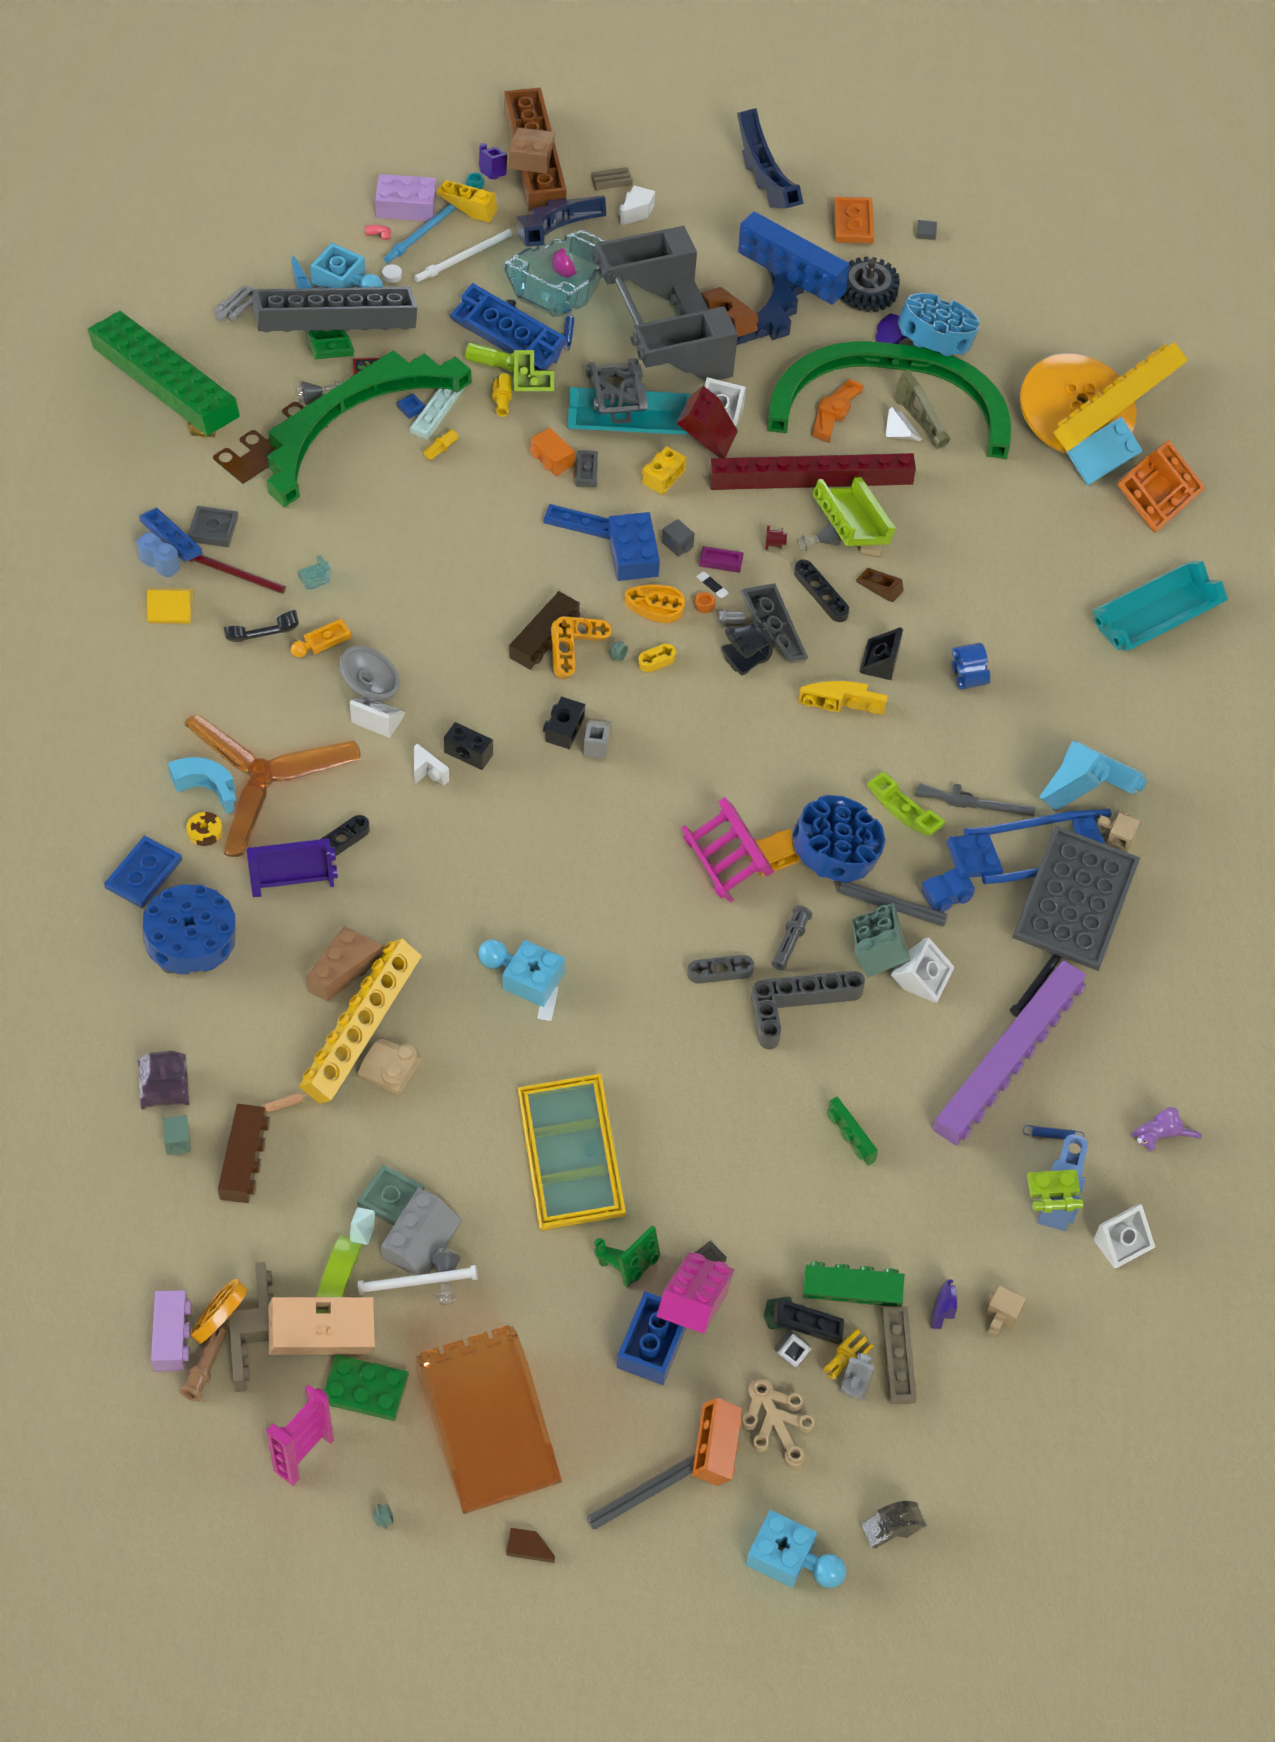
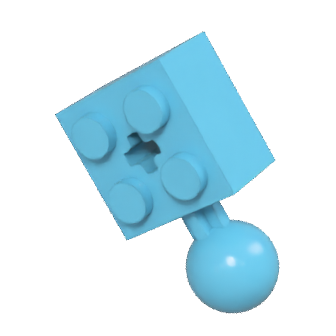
M331 243L310 266L311 283L319 287H383V282L377 275H366L365 257L334 243Z
M496 939L485 941L478 951L479 960L485 967L490 969L501 966L507 967L502 974L504 990L542 1007L545 1006L565 973V957L526 940L522 942L514 956L509 954L506 946Z
M769 1510L748 1553L746 1566L791 1588H794L803 1567L812 1571L816 1582L825 1588L839 1586L846 1577V1566L840 1557L834 1554H824L818 1557L811 1553L818 1532Z

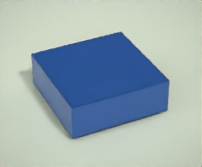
M414 394L397 402V407L408 419L418 415L425 408V405Z

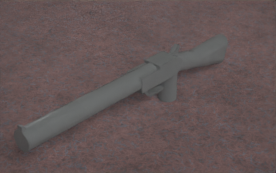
M920 783L915 793V796L936 798L949 803V806L990 809L1027 814L1033 817L1035 815V807L978 799L979 797H974L969 792L961 791L960 784H954L952 794Z

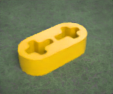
M662 644L640 653L638 658L639 669L649 673L673 664L676 660V648L671 644Z

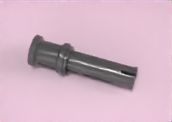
M800 905L793 908V916L785 926L786 934L771 962L774 968L778 970L786 968L798 938L804 935L806 923L812 918L813 914L808 908Z

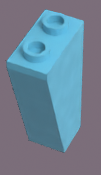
M1077 741L1071 742L1063 761L1068 757ZM1084 745L1097 753L1111 767L1109 775L1105 780L1106 782L1131 794L1143 791L1148 781L1145 778L1147 773Z

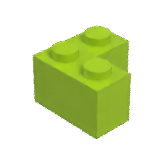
M514 350V391H554V370H534V350Z

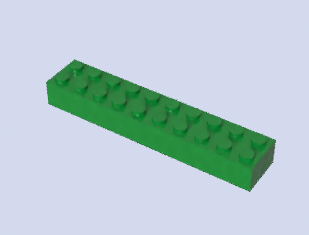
M122 311L113 313L111 316L88 328L92 347L206 436L240 417L236 397Z

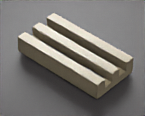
M628 167L591 173L596 190L628 186L633 183Z

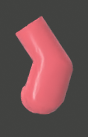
M382 225L365 226L366 236L381 234L382 240H389L391 238L392 231L389 227Z

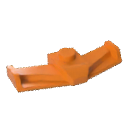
M849 379L831 396L823 398L817 406L818 411L811 436L830 443L835 420L843 422L851 409V403L848 402L856 395L862 393L863 384Z

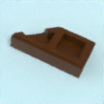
M511 1528L507 1556L555 1562V1555L536 1531Z

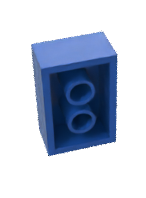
M650 512L609 516L608 531L617 581L659 577L660 559Z
M644 1291L617 1355V1368L664 1385L687 1328L656 1317L662 1297Z

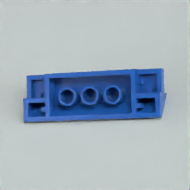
M474 283L461 295L462 301L450 314L451 320L509 354L514 353V350H534V369L547 370L553 362L557 364L566 340L565 336Z

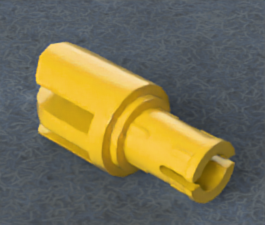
M505 373L499 375V378H496L492 383V399L496 402V414L501 417L509 414L508 403L512 400V380Z
M856 1328L837 1347V1355L824 1366L823 1371L825 1374L834 1368L828 1375L829 1378L835 1380L848 1366L850 1358H857L858 1355L855 1353L868 1340L864 1335L850 1348L848 1347L861 1333L859 1328ZM872 1343L868 1344L860 1353L866 1355L874 1345Z

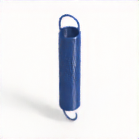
M567 315L564 330V336L566 337L565 347H570L572 343L574 316Z
M1032 1126V1136L1065 1140L1068 1135L1079 1132L1083 1134L1084 1138V1133L1076 1130Z

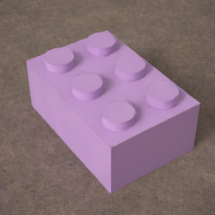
M379 174L375 198L376 218L429 221L434 217L437 197L436 178Z

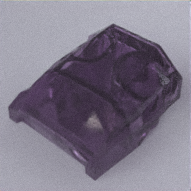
M176 1051L148 1053L138 1058L141 1110L152 1106L183 1103L190 1105L186 1054Z

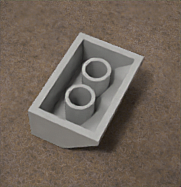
M418 1187L382 1243V1259L413 1275L429 1274L434 1267L431 1257L444 1251L462 1220L439 1197Z

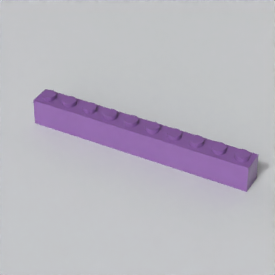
M1064 960L1059 964L935 1119L934 1132L956 1146L962 1139L965 1141L969 1137L973 1124H979L986 1113L984 1110L988 1106L991 1108L995 1104L1000 1090L1004 1092L1011 1082V1076L1019 1074L1024 1066L1022 1062L1026 1058L1030 1059L1033 1056L1038 1042L1043 1043L1049 1034V1028L1051 1026L1055 1028L1062 1017L1060 1014L1063 1011L1067 1012L1071 1008L1075 995L1080 996L1086 987V984H1084L1085 973Z

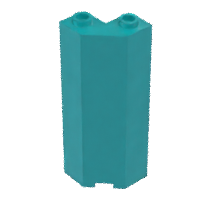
M570 387L568 429L689 435L676 423L691 393L646 391L648 406L646 412H630L631 423H612L611 414L598 415L597 410L594 411V388ZM615 397V402L612 406H610V399L604 400L605 408L618 407V398ZM623 401V407H624V406H635V405H632V404H629V403H626V402ZM626 413L614 414L615 420L627 419Z
M1190 561L1094 609V621L1099 630L1117 650L1129 651L1227 601L1228 598L1222 581L1209 580L1204 561Z

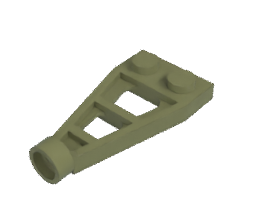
M909 370L902 372L894 395L896 402L899 405L902 404L918 424L933 438V443L937 448L944 447L951 438L945 432L944 426L918 381ZM915 396L921 404L920 411L913 406Z

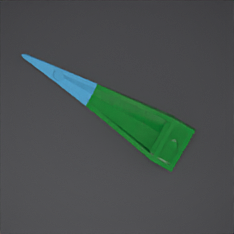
M292 256L297 289L313 288L298 261ZM311 330L306 332L309 349L312 350L315 360L354 356V348L350 337L344 330Z

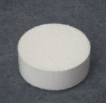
M394 264L385 266L382 270L384 281L388 283L399 282L402 278L401 268Z

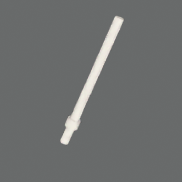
M508 229L437 265L432 264L426 267L425 271L414 276V280L418 283L428 277L433 278L437 276L439 272L511 237V230Z

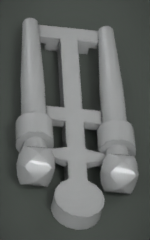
M242 286L227 300L222 301L215 308L216 319L224 321L229 313V320L234 322L253 302L252 296L243 305L239 304L249 294L253 295V288Z

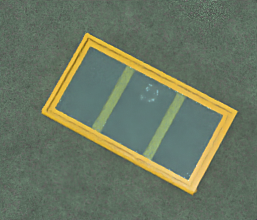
M601 1073L519 1087L517 1091L539 1229L543 1231L625 1217L626 1210Z

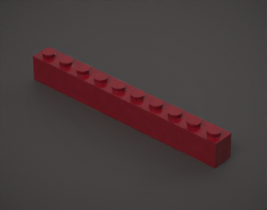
M914 453L711 458L709 476L711 490L816 487L819 479H823L828 487H848L852 485L854 478L859 477L864 480L867 486L913 485L916 465Z

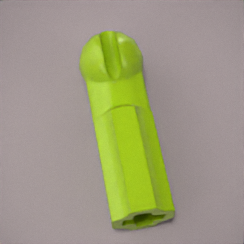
M474 343L467 345L465 351L467 361L507 369L509 372L514 373V353L509 354Z

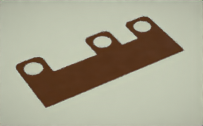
M292 402L282 409V413L290 417L292 416L288 413L290 407L297 406L301 410L304 407L298 402ZM251 430L240 437V442L251 450L242 457H239L229 448H224L213 456V459L242 484L269 467L267 455L275 450L270 445L269 438L266 439L256 430ZM256 435L259 441L255 444H248L246 437ZM222 453H230L232 459L229 462H222L219 460V456Z

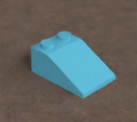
M1120 417L1084 439L1068 451L1067 454L1088 486L1143 452L1123 418Z
M1077 742L1040 795V798L1054 811H1057L1098 787L1101 782L1107 779L1111 767L1097 753Z

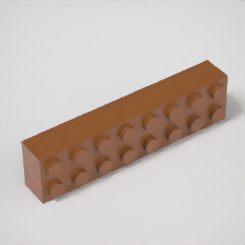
M541 87L504 91V109L511 139L518 128L552 132ZM554 142L547 174L519 170L529 211H532L531 208L547 206L546 200L566 199L567 190Z

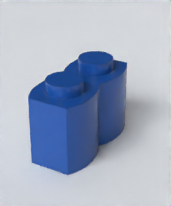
M956 868L947 871L943 875L927 879L922 883L921 892L931 909L942 912L949 910L953 904L967 903L972 899L975 890L969 878L959 877Z

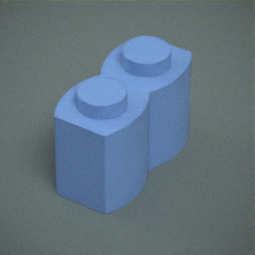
M149 532L143 534L136 541L141 562L149 567H155L159 574L165 577H172L180 569L178 551L174 546L162 542L158 536Z

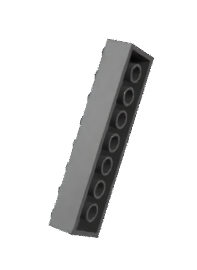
M411 287L253 289V314L258 331L290 332L302 330L309 332L311 330L349 331L351 329L389 330L396 328L407 330L409 328H416L417 305Z

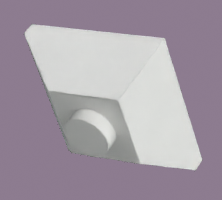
M927 937L908 951L910 961L896 966L891 976L905 991L931 1002H938L955 967L932 940Z

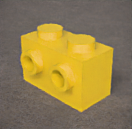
M666 446L655 455L650 464L644 466L642 470V484L663 495L686 471L687 457Z

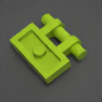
M1077 1170L1028 1172L1027 1181L1030 1198L1041 1199V1201H1033V1211L1051 1213L1052 1210L1064 1209L1065 1212H1072L1074 1209L1083 1208V1199H1073L1072 1197L1079 1196L1080 1194ZM1050 1197H1062V1200H1051Z

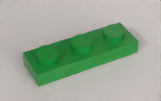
M839 1097L831 1099L827 1111L830 1121L838 1125L843 1138L852 1144L855 1154L860 1160L863 1159L867 1166L876 1162L878 1149Z

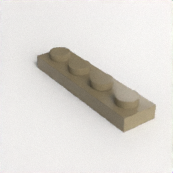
M883 1307L882 1320L890 1404L916 1403L908 1307Z

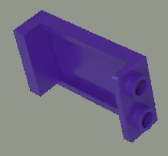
M329 838L247 848L253 898L262 897L261 888L328 880L330 887H334V879L338 878L337 865H332V861L336 860L335 847H330Z

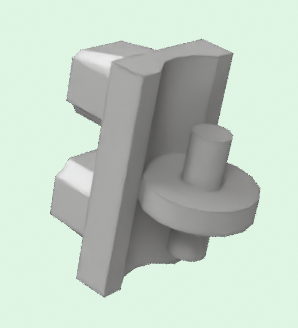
M858 1353L856 1359L850 1358L840 1392L846 1393L850 1398L858 1397L864 1401L875 1367L871 1365L872 1357Z

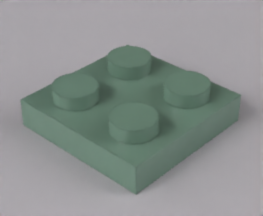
M383 1164L358 1199L357 1206L375 1211V1216L395 1225L418 1187L423 1190L425 1188L422 1184Z

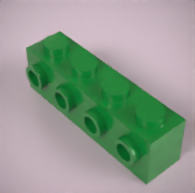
M813 1261L810 1262V1265H805L802 1298L900 1307L903 1304L905 1274L899 1273L898 1269L886 1268L882 1272L874 1271L875 1268L870 1266L850 1269V1265L835 1264V1267H828L823 1262Z

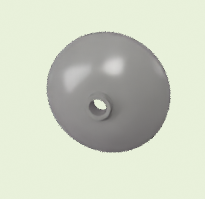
M354 646L347 649L341 656L339 665L341 674L349 687L359 695L372 700H387L397 692L400 684L397 670L380 652L365 646Z

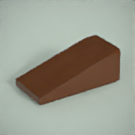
M867 568L856 579L857 583L890 602H894L904 591L902 579L871 568Z

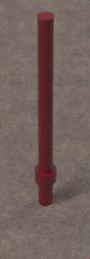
M203 555L189 560V562L195 561L282 594L286 590V586Z

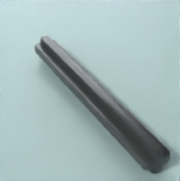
M841 882L838 892L878 906L894 903L897 912L940 926H944L947 921L948 915L946 913L850 882Z
M695 1455L686 1458L588 1515L587 1521L592 1529L599 1528L693 1472Z

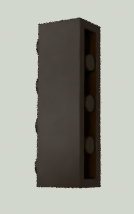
M558 591L509 645V658L529 670L535 664H539L544 654L548 650H552V623L563 616L579 618L580 602ZM562 623L559 624V627L564 631L566 628L562 626Z

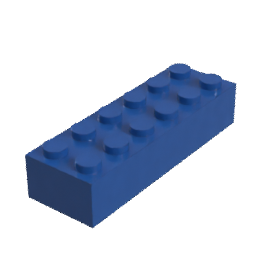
M755 211L740 223L738 253L831 305L846 293L850 263Z

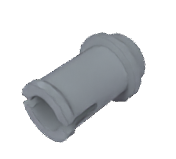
M725 609L718 611V624H722V626H725V624L744 625V611H725Z

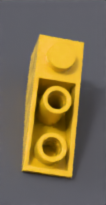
M445 180L436 191V194L472 219L489 223L498 212L496 196L493 192Z

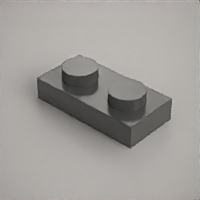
M598 451L577 452L576 487H597Z

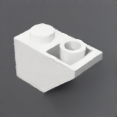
M634 185L631 192H627L624 205L621 204L619 208L620 224L626 225L648 218L655 206V191Z

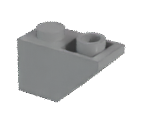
M594 719L588 721L584 739L585 757L606 758L612 722Z

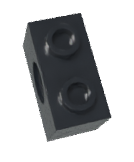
M561 696L558 704H554L552 707L550 720H546L544 724L545 742L570 750L585 719L586 704Z
M454 722L444 736V753L483 770L493 756V739Z

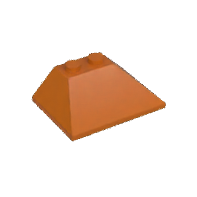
M1169 440L1142 459L1119 479L1117 483L1154 533L1206 488Z

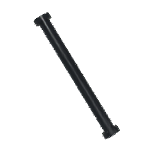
M1055 954L1051 956L1018 1003L1010 1008L1013 1016L1018 1017L1062 957Z

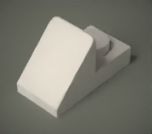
M416 744L414 746L415 784L427 774L431 780L439 782L442 786L449 782V768L419 744Z

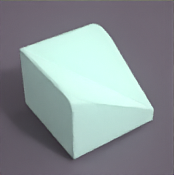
M359 1207L356 1209L351 1221V1242L369 1244L374 1231L375 1211Z

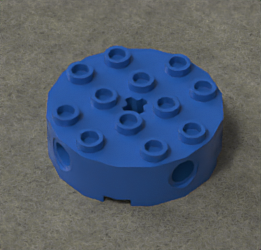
M825 795L819 797L816 801L809 802L802 810L792 834L794 850L806 866L812 869L819 877H826L843 883L864 878L875 867L883 852L886 839L883 826L877 818L873 819L866 812L867 808L847 797Z
M182 884L165 889L150 901L144 911L142 928L143 941L147 953L155 963L176 974H189V972L213 970L228 959L235 946L236 921L230 902L218 891L204 885Z

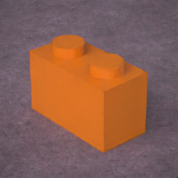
M551 428L531 438V455L537 458L544 468L554 476L575 465V451Z

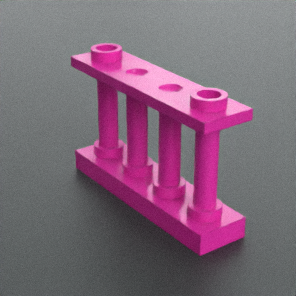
M724 797L718 801L722 810L719 811L720 814L694 832L686 825L681 828L686 834L683 836L685 842L690 848L693 846L716 884L714 887L715 892L721 899L725 897L731 903L734 899L729 892L730 889L756 871L758 873L761 871L768 877L774 873V870L734 805ZM724 821H730L732 824L730 831L703 849L698 839ZM735 837L737 839L740 837L743 842L740 844L741 847L713 866L708 856ZM744 855H751L753 858L751 864L723 883L719 873Z
M309 1384L305 1387L307 1403L285 1427L279 1428L273 1423L266 1430L273 1470L292 1486L300 1479L298 1464L321 1438L330 1444L334 1441L328 1396L320 1388L314 1389Z

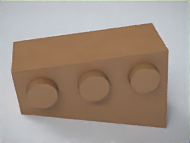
M343 926L306 976L308 992L329 1001L347 988L351 981L367 973V970L384 953L382 951L383 945Z

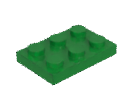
M336 1354L324 1392L328 1396L329 1406L395 1421L408 1381L409 1371Z

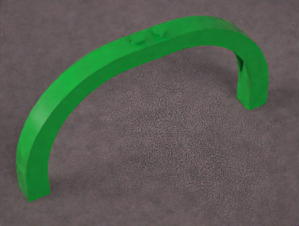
M852 341L829 345L803 356L792 364L781 376L772 393L767 431L787 433L789 414L795 398L806 385L826 373L849 367H877L903 371L909 370L932 375L957 386L978 405L988 427L987 457L1007 459L1011 419L1008 407L1000 391L986 375L966 361L953 355L944 356L940 352L928 348L872 341Z

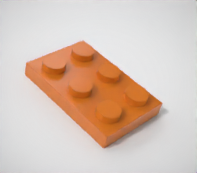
M834 197L835 242L873 244L872 198Z

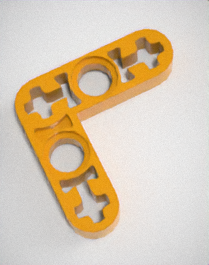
M563 616L556 619L551 626L553 670L558 678L566 679L575 672L574 639L603 641L612 633L610 624L605 620ZM562 623V626L566 629L563 631V629L559 627V624ZM578 624H582L585 626V634H581L578 631ZM600 627L604 633L602 634L601 631H596V629ZM559 643L566 644L568 648L567 653H563L559 649ZM564 664V667L568 668V671L565 672V670L562 669L561 666Z

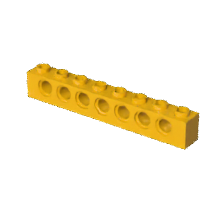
M403 938L389 941L382 950L384 953L373 963L371 967L372 972L361 982V989L358 994L351 998L349 1008L338 1018L337 1027L328 1034L326 1044L314 1056V1063L303 1073V1080L299 1087L317 1103L321 1104L332 1101L422 957Z

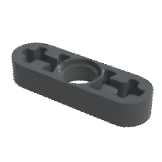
M747 955L694 960L688 966V978L694 983L745 979L753 974L754 961ZM740 964H744L747 969H743ZM718 965H723L727 968V971L725 973H718L714 968ZM695 969H699L701 974H697Z

